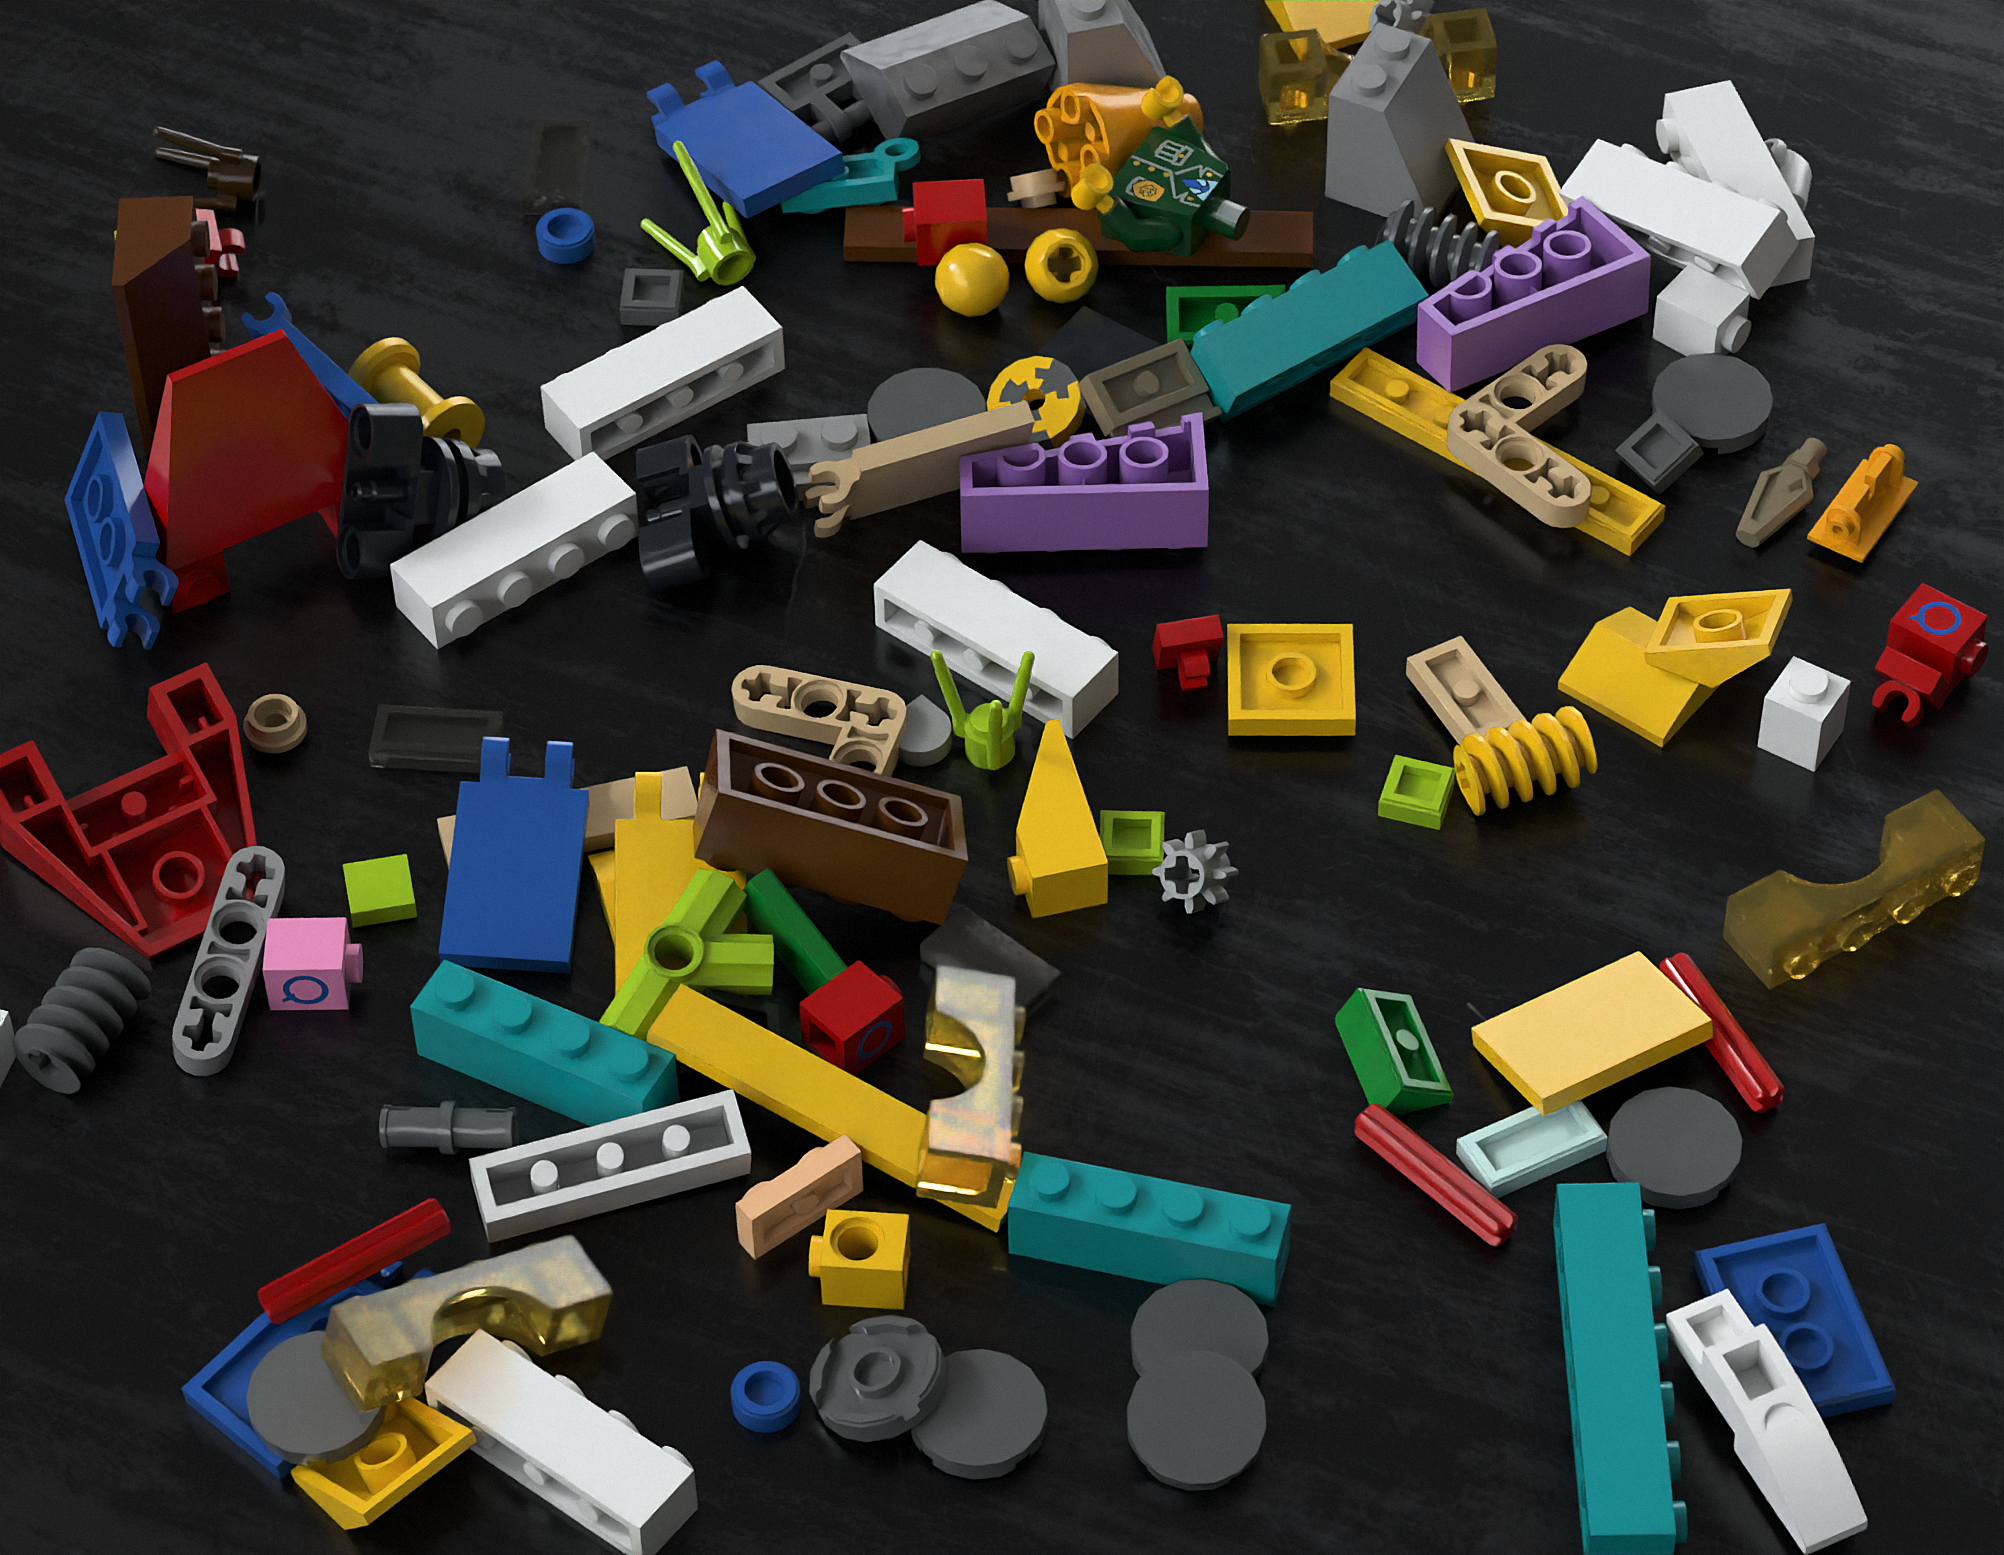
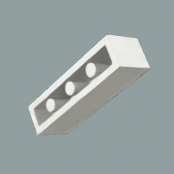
M1731 80L1665 94L1663 119H1659L1656 123V135L1661 151L1664 154L1670 153L1673 161L1686 168L1694 177L1709 183L1714 179L1721 180L1732 186L1742 196L1755 201L1759 198H1767L1778 204L1787 213V223L1796 237L1799 246L1769 287L1809 279L1815 235Z
M1597 139L1558 192L1567 208L1570 203L1583 195L1651 256L1682 269L1689 263H1692L1750 293L1751 297L1760 300L1799 246L1796 237L1787 223V213L1775 202L1767 198H1759L1755 201L1742 196L1732 186L1721 180L1714 179L1709 183L1694 177L1686 168L1675 162H1667L1666 165L1649 159L1642 151L1629 144H1623L1620 148Z
M741 286L541 386L545 428L574 461L593 451L604 461L784 370L782 326L744 286Z
M593 451L390 564L396 606L439 649L459 637L472 633L483 623L510 608L523 604L534 594L561 579L574 575L580 568L612 550L620 549L631 539L639 535L636 493Z
M919 540L874 583L876 626L928 656L934 650H940L950 669L1009 703L1022 656L1026 651L1033 652L1035 660L1023 711L1045 724L1048 720L1059 718L1064 735L1071 739H1074L1118 694V652L1113 650L1105 641L1083 633L1062 621L1053 611L1039 608L1013 593L1002 582L988 579L962 564L954 555L948 552H941L922 540Z
M731 1089L471 1158L469 1163L471 1179L489 1243L749 1174L751 1149L734 1090Z
M479 1328L424 1384L429 1407L473 1431L477 1442L469 1447V1449L626 1555H655L698 1509L694 1470L689 1461L680 1452L669 1446H664L661 1449L640 1435L634 1424L623 1414L613 1410L608 1413L587 1400L580 1388L570 1379L562 1375L553 1377L534 1365L528 1354L512 1341L504 1340L501 1343Z

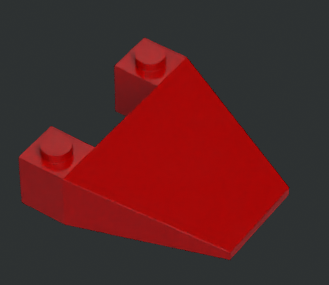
M282 329L167 375L144 489L160 540L155 558L159 563L172 570L178 578V587L170 606H168L174 615L230 592L222 551L316 511H319L337 538L348 420Z
M207 662L149 687L147 718L168 755L76 797L65 800L33 740L0 754V844L2 848L149 961L204 936L229 860L239 850L250 846H257L236 715ZM255 871L251 879H246L245 900L254 904L257 885L263 879L261 871Z

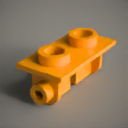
M1893 444L1875 448L1869 456V461L1863 459L1809 532L1807 539L1863 563L1918 487L1919 482L1904 476V452Z

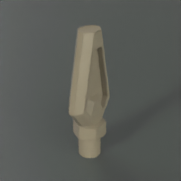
M1808 438L1800 449H1797L1788 456L1782 466L1761 472L1736 531V537L1741 543L1751 548L1761 545L1813 501L1814 494L1811 481L1819 473L1820 468L1818 465L1827 454V448L1823 442L1816 438Z

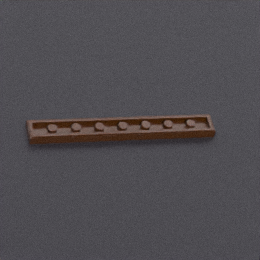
M846 206L843 243L844 261L917 262L916 242L904 243L902 207L914 206ZM986 207L988 247L1002 255L1005 263L1025 264L1027 250L1038 236L1048 230L1065 228L1079 232L1090 241L1097 253L1099 265L1313 267V212L1250 211L1248 226L1238 241L1211 232L1194 255L1181 257L1161 251L1133 252L1121 241L1101 236V221L1097 218L1098 209Z

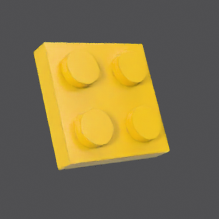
M1227 624L1228 736H1355L1353 624Z

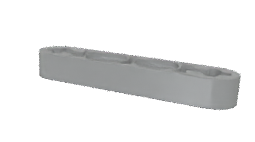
M250 846L243 848L232 855L229 860L173 1027V1055L176 1063L185 1072L195 1076H209L218 1073L227 1066L232 1058L264 959L268 919L277 918L284 897L285 866L281 857L266 847ZM255 871H261L266 873V879H261L257 885L254 904L245 900L246 879H251ZM235 921L251 924L257 931L255 937L244 944L229 943L221 937L220 932L227 924ZM218 975L233 978L239 985L237 992L225 999H215L208 996L202 990V987L207 980ZM204 1017L214 1020L212 1024L213 1043H207L204 1051L192 1049V1042H198L204 1028Z

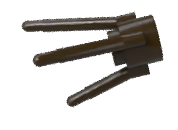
M161 126L154 128L153 134L157 138L208 155L203 156L163 147H157L154 151V155L157 158L208 170V190L217 191L218 195L194 199L195 209H218L237 212L240 200L256 201L262 177L261 157L243 154L242 149L223 147Z

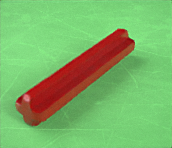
M1681 952L1672 958H1665L1659 965L1660 971L1712 1020L1713 1038L1705 1041L1704 1044L1749 1107L1757 1113H1764L1770 1108H1776L1783 1101L1784 1085L1692 958Z
M1374 1103L1358 1115L1355 1120L1356 1127L1354 1132L1359 1139L1489 1245L1499 1247L1508 1238L1512 1237L1517 1229V1215L1386 1108Z
M429 1198L261 1287L257 1292L260 1304L273 1324H281L448 1235L451 1231L449 1218L442 1205L435 1198Z

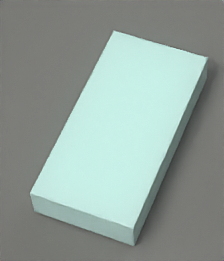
M1580 1099L1546 1116H1543L1533 1106L1457 1139L1456 1154L1474 1180L1494 1197L1500 1198L1605 1152L1608 1137Z

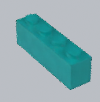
M1390 240L1371 249H1368L1366 245H1361L1343 256L1333 269L1323 274L1319 270H1312L1296 280L1288 292L1274 299L1270 294L1256 299L1242 311L1240 317L1226 324L1222 319L1209 323L1193 337L1194 345L1190 354L1210 389L1206 394L1213 407L1219 406L1222 411L1219 418L1224 423L1360 352L1364 347H1369L1413 324L1418 317V304L1426 300L1429 295Z
M445 959L410 1006L418 1055L592 1127L680 1102L674 1053Z
M1024 1152L1008 1203L1009 1253L1163 1285H1171L1182 1280L1209 1279L1234 1286L1257 1304L1274 1307L1289 1255L1291 1205Z

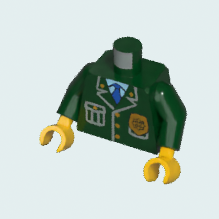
M1170 76L1163 77L1156 84V90L1150 88L1144 94L1141 101V109L1148 118L1155 121L1164 119L1168 126L1165 129L1155 126L1114 178H1112L1110 172L1104 166L1097 163L1089 164L1079 175L1080 181L1072 188L1071 198L1075 206L1082 210H1091L1094 207L1099 210L1097 218L1101 221V236L1121 241L1133 252L1161 251L1181 257H1189L1196 253L1211 232L1238 241L1248 226L1250 209L1230 201L1231 169L1207 143L1188 114L1182 116L1178 111L1177 107L1183 100L1184 92L1181 84Z

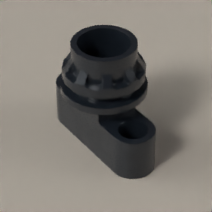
M412 403L355 405L348 421L336 545L337 562L343 576L347 579L392 578L390 564L411 553L413 533L418 540L428 544L505 501V477L497 455L487 448L473 449L461 439H441L437 436H423L421 415L418 408Z
M686 435L638 449L636 452L637 480L642 484L649 500L654 502V509L648 510L645 514L648 526L638 528L639 553L645 577L652 590L656 593L710 578V543L724 539L734 551L742 550L748 547L750 540L755 543L767 540L780 524L799 518L800 506L795 479L784 451L776 442L757 447L739 440L729 443L725 446L724 450L719 445L707 447L702 455L695 438L692 435Z

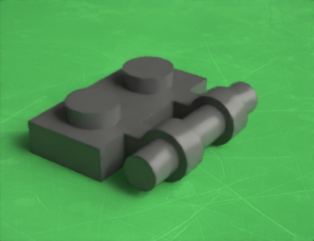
M850 32L758 81V86L801 121L805 123L812 119L817 123L810 128L834 146L851 138L852 130L869 121L876 123L840 58L842 51L862 44ZM851 97L857 100V102L842 110L836 106Z

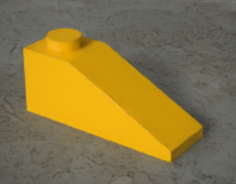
M1059 718L1046 721L1016 828V856L1007 858L1008 874L1014 895L1025 894L1032 918L1108 903V861Z

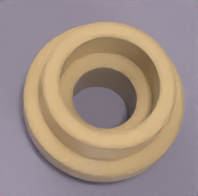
M1052 168L1010 177L1013 192H1009L1007 195L1009 201L1020 199L1022 208H1038L1056 204L1054 192L1066 190L1064 181L1058 182L1056 169Z
M269 694L258 698L252 703L244 719L243 729L247 742L254 749L264 753H282L293 749L301 743L307 733V720L304 711L290 697L282 694Z

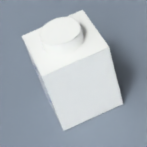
M1689 263L1657 296L1652 338L1685 356L1709 353L1727 355L1729 351L1735 353L1743 346L1750 333L1751 321L1747 320L1750 293Z
M1793 656L1764 697L1758 747L1815 772L1843 731L1851 681Z

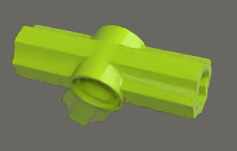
M699 868L663 924L656 927L648 935L643 955L598 1023L646 1042L648 1030L681 983L700 994L706 988L736 995L772 994L774 967L773 935L727 934L748 899V895L737 886L734 879L716 869L704 870ZM675 955L684 959L688 966L680 970H669L662 967L657 961L664 956Z

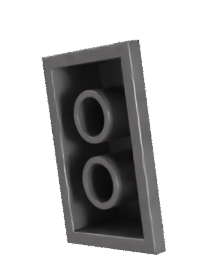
M984 0L846 49L840 55L842 62L886 141L894 138H910L919 142L1037 99L1041 96L1056 65L1030 16L994 0Z

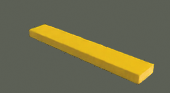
M1364 347L1330 381L1331 397L1479 475L1456 458L1449 451L1446 443L1450 413L1458 405L1466 401L1465 399L1454 393H1449L1446 389L1367 347ZM1535 437L1581 471L1590 481L1592 489L1588 516L1582 523L1574 527L1631 556L1664 521L1665 505ZM1511 458L1503 462L1507 468L1519 472L1527 471L1534 467L1531 462L1522 458Z
M682 983L648 1030L646 1042L674 1053L675 1059L729 1089H733L742 1096L829 1143L845 1134L861 1151V1158L866 1163L997 1233L1008 1216V1203L1020 1165Z

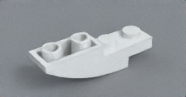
M1728 1289L1668 1313L1666 1317L1668 1335L1734 1431V1451L1803 1554L1808 1555L1867 1529L1868 1520L1842 1459L1802 1382L1766 1325L1763 1323L1754 1327Z

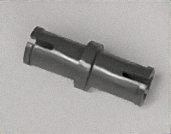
M443 1101L440 1107L384 1105V1109L381 1110L379 1137L383 1148L438 1147L442 1154L456 1155L459 1148L509 1149L519 1144L520 1117L516 1107H509L508 1109L461 1108L458 1101Z

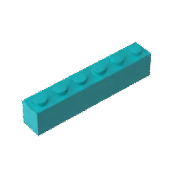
M1639 1182L1557 1184L1553 1229L1583 1554L1673 1555L1675 1544H1686L1687 1513L1685 1501H1673L1671 1483L1680 1482L1681 1460L1679 1442L1666 1441L1665 1424H1673L1674 1391L1671 1381L1660 1382L1659 1365H1667L1668 1336L1666 1324L1654 1323L1653 1307H1661L1662 1302L1660 1267L1648 1266L1647 1251L1655 1250L1656 1244L1654 1210H1642Z

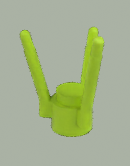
M675 141L672 145L673 150L711 226L704 229L698 237V256L650 219H643L641 227L688 265L698 281H705L711 276L718 285L734 284L749 274L756 261V255L747 242L736 210L726 201L723 202L727 226L684 144L681 141Z
M940 650L931 652L930 657L952 716L953 734L965 738V754L968 761L982 769L998 770L1011 762L1015 755V732L1022 727V710L1035 660L1034 653L1026 651L1022 656L1007 709L1002 707V703L999 700H993L991 703L977 706L971 714L965 713L943 653Z

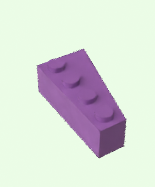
M1582 195L1568 205V214L1557 222L1548 218L1535 226L1532 230V238L1515 249L1507 245L1493 254L1492 265L1482 272L1469 270L1418 304L1417 363L1449 393H1452L1511 369L1548 345H1569L1648 313L1651 255Z
M1202 412L1181 416V425L1155 430L1153 422L1150 421L1129 425L1128 435L1096 441L1093 433L1090 432L1069 436V441L1065 442L1060 448L1044 450L1036 442L959 457L962 553L1058 552L1062 550L1100 549L1115 551L1141 548L1181 549L1184 547H1208L1209 486Z

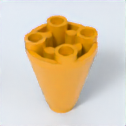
M1082 82L1058 87L1048 99L1046 109L1037 111L1034 119L1035 132L1039 140L1046 144L1049 161L1052 167L1056 169L1058 182L1064 181L1066 190L1057 191L1062 197H1071L1072 188L1080 181L1079 175L1091 163L1104 166L1110 172L1112 178H1114L1155 126L1164 129L1168 126L1164 119L1155 121L1148 118L1141 109L1142 97L1150 88ZM1184 94L1183 100L1177 109L1182 116L1188 114L1201 133L1203 129V114L1200 105L1192 95Z

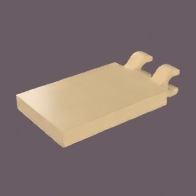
M1027 400L854 449L851 458L837 462L820 461L814 464L809 470L808 480L810 485L821 481H830L835 484L834 486H814L805 492L803 501L805 509L819 505L821 513H833L827 518L815 521L814 533L816 537L824 538L836 534L847 516H849L850 520H854L960 489V456L1029 444L1035 420Z

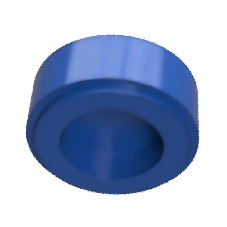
M561 208L550 211L538 221L536 226L538 250L549 261L560 264L575 263L585 259L595 248L596 239L593 220L581 210Z
M773 1361L756 1362L743 1368L735 1376L731 1385L732 1409L736 1419L747 1429L760 1433L779 1431L790 1425L798 1416L801 1408L800 1383L795 1373L787 1366Z

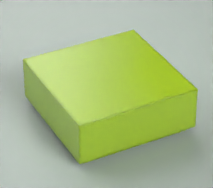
M1395 755L1379 800L1378 816L1440 830L1456 785L1455 768Z
M1101 810L1100 840L1108 861V874L1155 875L1152 873V869L1161 866L1164 861L1162 844L1164 843L1165 812Z
M407 854L343 864L353 928L417 917Z

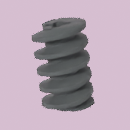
M1406 198L1397 212L1393 211L1386 219L1374 245L1375 247L1390 240L1418 281L1424 282L1430 278L1433 287L1442 289L1469 270L1482 272L1491 266L1493 254L1500 250V232L1492 229L1482 243L1478 242V223L1470 222L1461 235L1456 234L1458 222L1456 215L1448 214L1440 227L1435 226L1436 208L1427 206L1419 219H1415V200Z
M84 948L78 951L70 963V968L64 970L60 974L56 986L47 991L41 1002L42 1005L32 1011L27 1025L17 1031L13 1039V1047L20 1064L44 1087L67 1094L79 1091L81 1082L77 1076H89L94 1071L96 1064L93 1057L105 1056L110 1047L107 1038L119 1037L124 1028L122 1019L133 1018L138 1009L136 1001L148 998L152 990L149 979L131 961L115 952L102 948Z

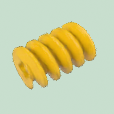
M1573 706L1560 708L1556 712L1555 717L1550 713L1537 714L1531 724L1526 720L1513 721L1508 731L1503 727L1489 728L1484 738L1479 734H1468L1461 740L1460 746L1456 745L1453 752L1455 773L1459 787L1471 810L1477 816L1484 815L1485 795L1487 794L1491 795L1498 808L1504 809L1508 808L1509 788L1514 787L1523 802H1528L1533 798L1532 781L1537 780L1544 793L1552 795L1557 790L1556 774L1561 773L1568 787L1573 789L1579 787L1580 767H1585L1590 774H1595L1598 768L1596 751L1588 725L1581 712Z

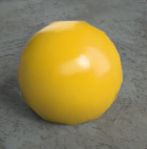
M1065 228L1048 230L1038 236L1027 250L1025 260L1027 280L1034 291L1048 301L1061 304L1076 301L1086 295L1096 282L1099 269L1097 253L1090 241L1079 232Z
M976 242L961 244L947 252L938 264L935 286L942 303L952 311L967 317L985 315L998 307L1009 290V271L1002 255L994 249Z

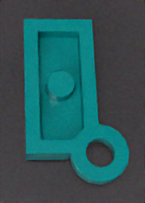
M894 138L880 143L873 153L842 156L844 173L781 202L782 213L802 212L805 214H816L828 208L852 205L879 206L887 201H896L899 188L897 172L914 167L920 161L921 154L918 143L910 138Z

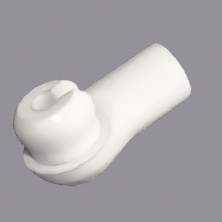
M1773 138L1764 141L1803 213L1806 208L1812 178L1808 162L1799 154L1788 150L1786 144L1780 139Z

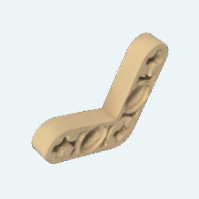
M1563 344L1548 345L1541 348L1458 405L1449 416L1446 443L1449 451L1456 458L1542 522L1553 527L1568 528L1582 523L1588 516L1592 489L1590 481L1581 471L1529 434L1530 431L1578 399L1584 391L1587 372L1586 358L1578 349ZM1517 396L1529 400L1532 405L1525 409H1513L1504 405L1502 400ZM1511 458H1522L1531 462L1534 467L1527 471L1519 472L1507 468L1503 462Z
M756 665L746 668L734 679L731 689L737 718L743 724L756 729L835 745L829 760L846 765L856 761H867L877 767L874 773L892 776L900 757L899 745L908 724L906 705L904 700L897 694L888 690L768 665ZM763 692H769V693H771V694H764V695L761 697V695H762ZM761 697L760 701H752V700H751V699H759V698ZM816 701H829L837 706L833 713L822 718H813L803 712L808 705ZM881 717H888V718H890V719H883V720L880 722L879 726H871V725H870V724H877V723L879 722V720H880Z

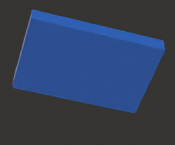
M1825 1223L1695 1251L1693 1266L1706 1298L1728 1289L1754 1327L1763 1323L1766 1325L1802 1382L1821 1419L1893 1403L1895 1394L1894 1384Z

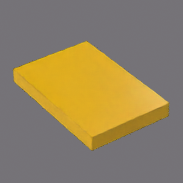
M1640 951L1471 1028L1473 1046L1543 1116L1551 1114L1713 1038L1712 1020Z

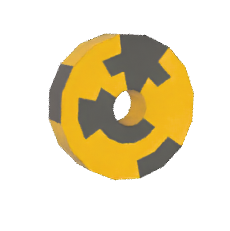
M1040 356L1017 360L1002 370L992 383L987 399L988 411L1027 400L1028 405H1030L1034 400L1044 399L1045 402L1042 407L1037 410H1031L1035 423L1029 444L1037 442L1044 450L1058 448L1069 440V436L1075 434L1082 424L1086 405L1084 396L1077 385L1079 381L1070 368L1054 358Z

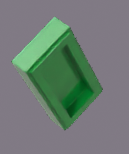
M766 868L749 880L743 889L748 895V899L742 911L761 935H773L774 952L809 996L848 968L772 870L769 871Z

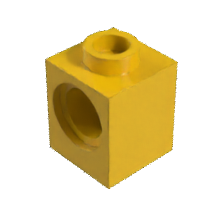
M827 1209L824 1236H812L809 1251V1276L820 1277L822 1305L904 1310L911 1256L909 1214ZM855 1258H865L864 1260H852Z

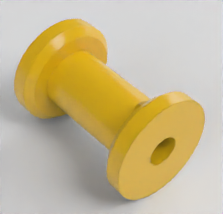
M391 337L378 341L367 348L354 362L348 375L378 403H412L418 408L423 424V436H437L441 439H461L473 449L477 447L485 427L483 411L467 397L459 396L444 400L418 376L420 370L419 354L406 340Z

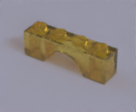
M1486 8L1429 15L1417 35L1432 40L1457 101L1494 98L1498 45ZM1317 28L1260 35L1259 89L1269 125L1328 118L1329 94L1355 55L1345 54L1330 47L1323 40Z
M1936 789L1886 815L1879 852L1881 865L1874 872L1850 883L1829 885L1808 882L1783 870H1779L1728 897L1723 938L1769 990L1791 978L1801 979L1814 971L1821 962L1844 950L1848 952L1857 950L1878 932L1896 923H1908L1915 919L1924 908L1949 895L1956 897L1968 891L1978 881L1986 839Z
M937 966L925 1013L923 1058L936 1063L955 1075L966 1087L967 1092L955 1097L931 1100L918 1149L916 1196L997 1209L1003 1183H1015L1021 1158V1143L1011 1142L1010 1139L1011 1136L1016 1137L1019 1130L1023 1098L1012 1095V1090L1018 1091L1024 1064V1051L1013 1050V1046H1019L1025 1022V1007L1015 1005L1016 978Z
M569 1235L545 1243H532L519 1251L485 1261H472L462 1268L425 1279L415 1278L401 1286L365 1297L355 1296L341 1304L331 1306L320 1354L355 1407L362 1413L421 1394L433 1348L448 1338L475 1333L479 1328L488 1334L515 1340L539 1356L599 1339L613 1291L573 1235Z

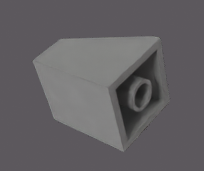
M1038 0L1039 34L1056 62L1047 81L1052 94L1058 87L1077 82L1156 89V84L1166 76L1149 31L1128 0Z
M1377 22L1329 94L1325 197L1387 218L1393 211L1397 212L1403 201L1409 198L1415 200V219H1419L1425 208L1431 206L1436 208L1435 225L1437 224L1461 186L1444 146L1449 138L1475 143L1431 39Z

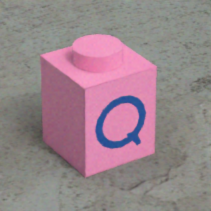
M346 917L268 919L263 975L270 1011L349 1009L351 983L362 982L363 952L361 944H351Z

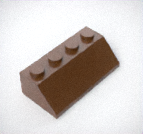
M193 196L119 198L111 286L145 456H150L167 375L230 350L220 349L219 343L225 342L223 307H213L212 301H216L218 296L217 271L215 264H205L204 257H209L210 255L209 225L207 220H197Z
M716 729L711 743L693 824L694 858L704 860L711 867L725 872L741 870L758 875L768 868L769 871L772 870L783 886L788 889L803 887L828 894L831 898L842 904L855 906L862 903L884 909L908 922L924 920L943 925L968 863L961 796Z

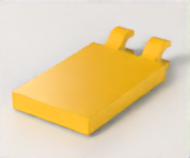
M635 772L634 819H615V996L643 955L648 935L656 927L663 924L699 868L704 870L715 869L704 860L694 858V820L661 819V772ZM700 773V787H699V789H698V802H699V797H700L701 788H702V784H703V779H704L705 773ZM718 870L734 879L737 886L743 891L746 886V872L741 870L733 872ZM743 911L740 912L727 934H747V916ZM675 955L664 956L657 961L662 967L669 970H680L688 966L684 959Z

